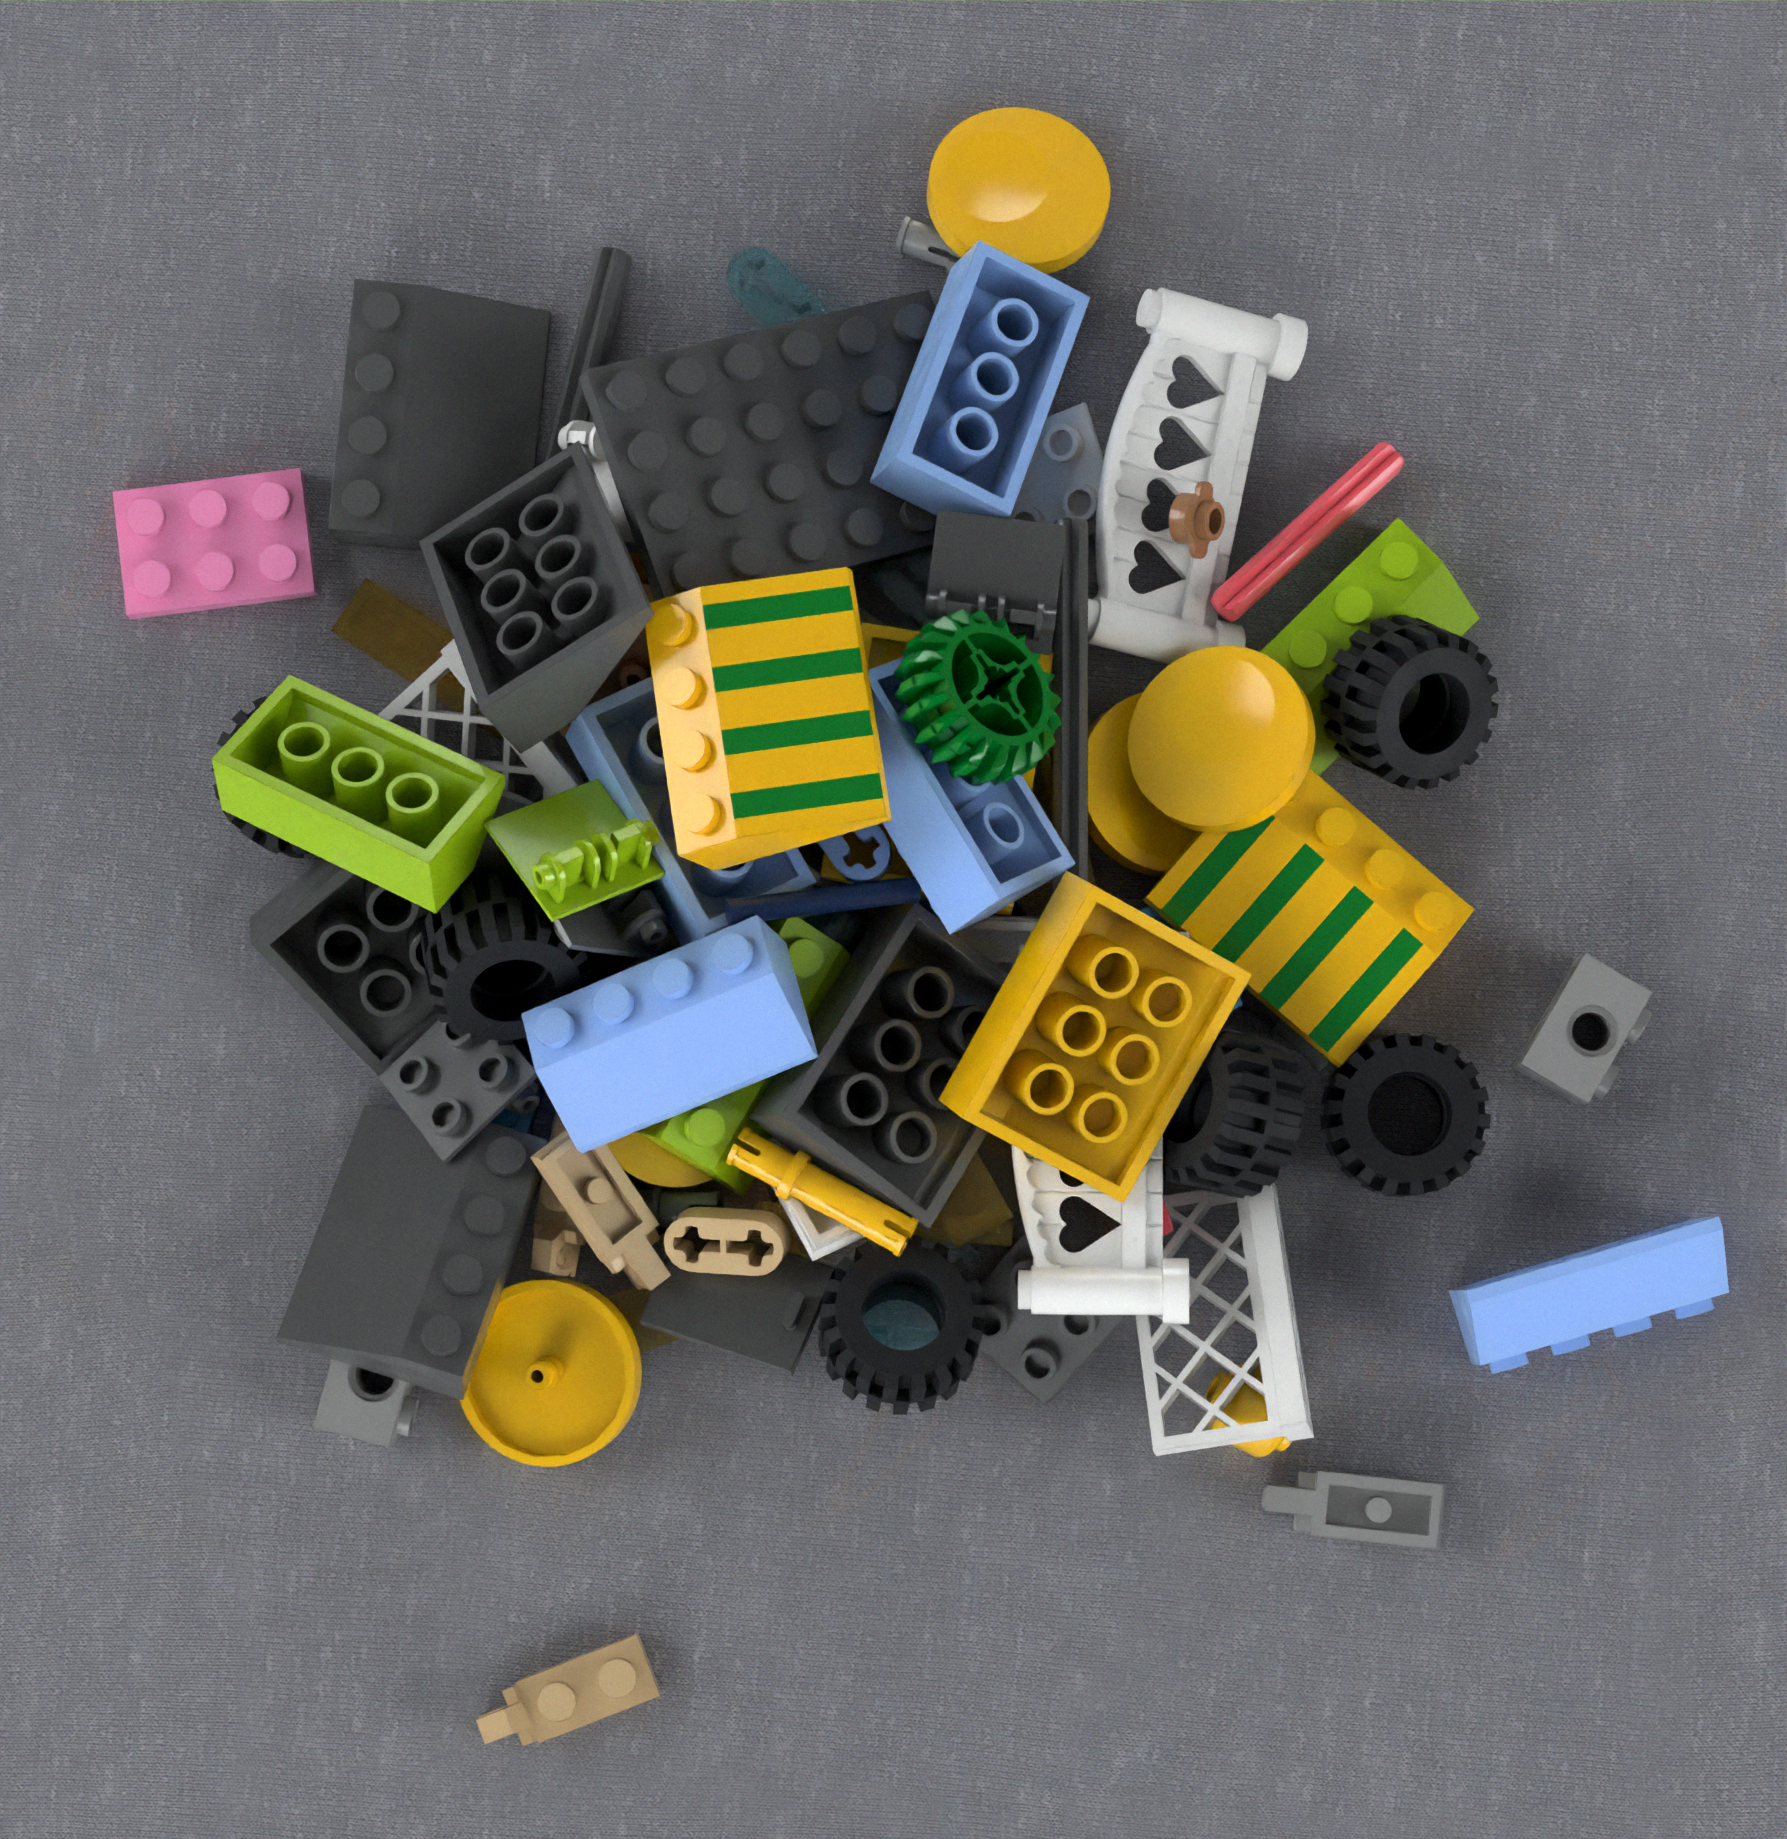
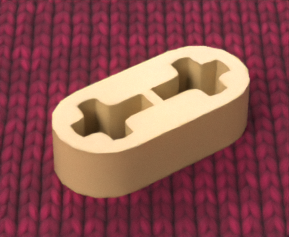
M699 1206L688 1208L675 1218L665 1232L663 1243L666 1255L674 1265L682 1270L696 1273L760 1276L767 1275L777 1268L789 1251L791 1237L785 1222L772 1212ZM693 1226L698 1228L700 1238L720 1241L708 1242L701 1252L694 1251L693 1241L683 1239L682 1237ZM754 1230L761 1231L762 1241L772 1243L773 1245L770 1246L764 1256L757 1255V1249L754 1244L735 1241H745Z

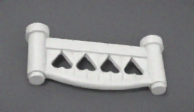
M1161 287L1157 291L1147 289L1139 302L1136 323L1138 326L1146 328L1147 333L1151 334L1150 341L1123 394L1104 455L1098 489L1095 530L1098 593L1093 600L1088 599V643L1170 665L1175 660L1191 652L1208 647H1245L1246 636L1244 628L1241 625L1218 620L1219 613L1212 607L1210 600L1214 591L1226 580L1229 557L1233 546L1266 378L1269 376L1283 381L1292 379L1304 357L1308 339V327L1305 320L1278 313L1270 319ZM1177 357L1188 359L1219 395L1183 409L1173 407L1167 399V389L1172 382L1176 381L1172 372L1174 360ZM1165 418H1171L1178 422L1206 454V458L1172 470L1161 469L1154 459L1156 447L1163 442L1159 432L1161 422ZM1156 479L1165 483L1176 497L1180 493H1195V487L1200 481L1212 484L1213 499L1222 505L1225 523L1221 536L1217 540L1209 542L1207 554L1204 558H1192L1189 553L1190 545L1174 542L1169 528L1158 532H1152L1145 528L1141 515L1143 509L1151 504L1147 497V487L1152 480ZM1140 541L1150 543L1178 573L1181 580L1145 594L1135 592L1129 584V574L1134 567L1138 566L1134 558L1136 545Z
M1178 932L1189 938V932ZM1020 945L1019 954L1023 949L1024 945ZM1163 1134L1124 1204L1085 1183L1078 1187L1066 1185L1060 1178L1059 1169L1011 1144L1017 1198L1026 1237L1033 1255L1031 1270H1018V1309H1031V1314L1162 1315L1163 1324H1189V1258H1163ZM1072 1196L1082 1198L1121 1224L1091 1245L1075 1253L1066 1251L1059 1241L1060 1232L1067 1225L1060 1217V1205L1066 1198Z

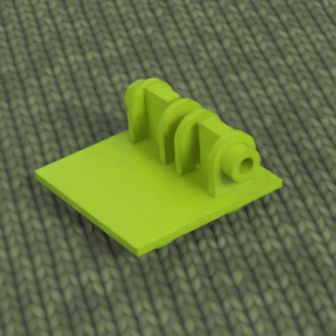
M598 779L489 820L484 824L485 829L551 922L664 877L666 873L651 853L652 846L659 843V834L656 826L650 820L643 822L637 818L627 820Z

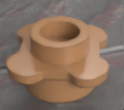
M1200 481L1195 487V493H1180L1174 499L1169 513V531L1174 542L1190 545L1189 553L1192 558H1204L1207 554L1209 542L1217 540L1222 534L1225 514L1222 505L1213 499L1212 484Z

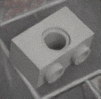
M1587 953L1576 957L1514 1061L1512 1068L1577 1106L1589 1103L1592 1096L1602 1100L1620 1071V1067L1612 1063L1624 1041L1631 1045L1635 1044L1652 1016V1012L1644 1007L1653 992ZM1579 1016L1593 1018L1601 1028L1602 1039L1594 1051H1588L1579 1047L1573 1038V1024Z
M331 1359L313 1428L391 1447L397 1444L400 1434L410 1435L416 1419L419 1399L410 1397L413 1384L394 1379L392 1386L386 1392L376 1393L365 1384L363 1368Z

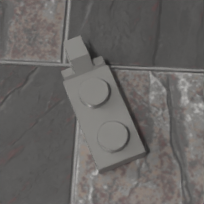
M1316 1469L1314 1472L1299 1471L1297 1486L1263 1483L1261 1509L1270 1512L1294 1514L1293 1529L1307 1531L1311 1536L1440 1550L1446 1484Z

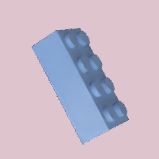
M978 240L951 267L869 483L936 516L937 510L1008 518L1018 497L1090 296Z

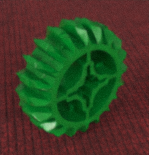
M961 609L955 613H949L939 620L934 619L919 630L920 634L911 639L907 647L901 651L903 660L894 671L897 678L902 682L894 696L907 705L906 712L901 721L912 723L918 732L913 744L925 743L932 750L931 764L946 761L952 778L967 775L974 786L980 783H988L989 781L994 786L1001 782L1005 783L1017 775L1022 776L1036 767L1037 761L1042 759L1048 753L1050 747L1056 743L1053 734L1062 724L1059 716L1054 712L1062 699L1049 689V684L1055 675L1042 670L1038 662L1042 652L1032 653L1025 645V632L1018 634L1009 633L1005 617L997 622L996 620H990L983 609L969 614Z

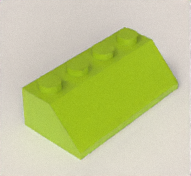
M1399 517L1260 651V653L1269 656L1286 669L1300 685L1309 701L1315 723V746L1309 768L1318 776L1340 756L1334 749L1336 742L1328 739L1323 726L1330 718L1321 714V700L1328 698L1329 690L1323 687L1326 674L1333 675L1338 665L1332 661L1339 649L1347 651L1352 646L1349 637L1358 630L1370 633V622L1380 618L1392 621L1394 615H1407L1414 619L1419 618L1461 637L1480 619L1444 562Z
M290 674L211 759L223 811L434 913L441 909L474 870L488 832L484 824L493 819L506 784L505 775Z
M798 917L764 921L787 943L807 1018L810 1022L850 959L851 954L842 945ZM776 1075L637 1131V1133L738 1195L744 1196L755 1177L735 1166L728 1165L726 1160L733 1144L738 1145L740 1143L737 1137L745 1126L765 1139L773 1137L749 1117Z

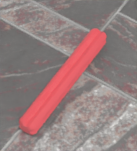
M1387 442L1378 443L1214 591L1210 602L1215 611L1228 622H1234L1400 472L1404 465V459L1401 454L1395 451L1393 446Z

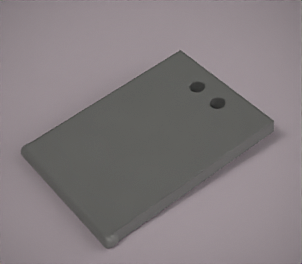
M689 1229L682 1237L683 1239L693 1241L694 1251L701 1252L708 1242L720 1241L702 1239L699 1237L698 1230ZM750 1239L735 1241L754 1244L757 1249V1255L764 1256L770 1248L768 1245ZM787 1252L777 1268L767 1275L745 1276L696 1273L680 1269L667 1256L664 1265L671 1276L651 1291L638 1324L643 1328H652L793 1376L821 1311L824 1290L828 1279H834L836 1269L835 1267ZM794 1325H796V1328H795L794 1330H792V1331H787V1330H786V1328L789 1329V1328L794 1327Z

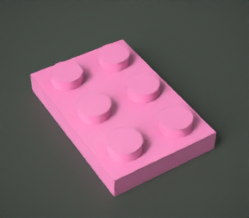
M301 468L112 492L126 616L131 620L318 596L305 477Z

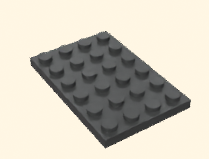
M929 290L586 369L579 377V381L655 601L702 586L848 567L854 571L933 550L937 516L869 483L935 312V306Z

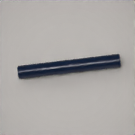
M915 876L726 899L724 910L726 921L731 926L755 915H758L763 921L919 902L921 899V887Z

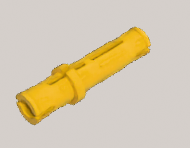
M745 1126L737 1137L740 1143L738 1145L733 1144L726 1160L728 1165L735 1166L776 1188L775 1196L786 1202L793 1197L890 1250L895 1256L900 1257L907 1246V1243H905L907 1238L911 1239L917 1227L918 1219L903 1214L811 1164L812 1156L799 1150L796 1154H793L754 1133L749 1127Z

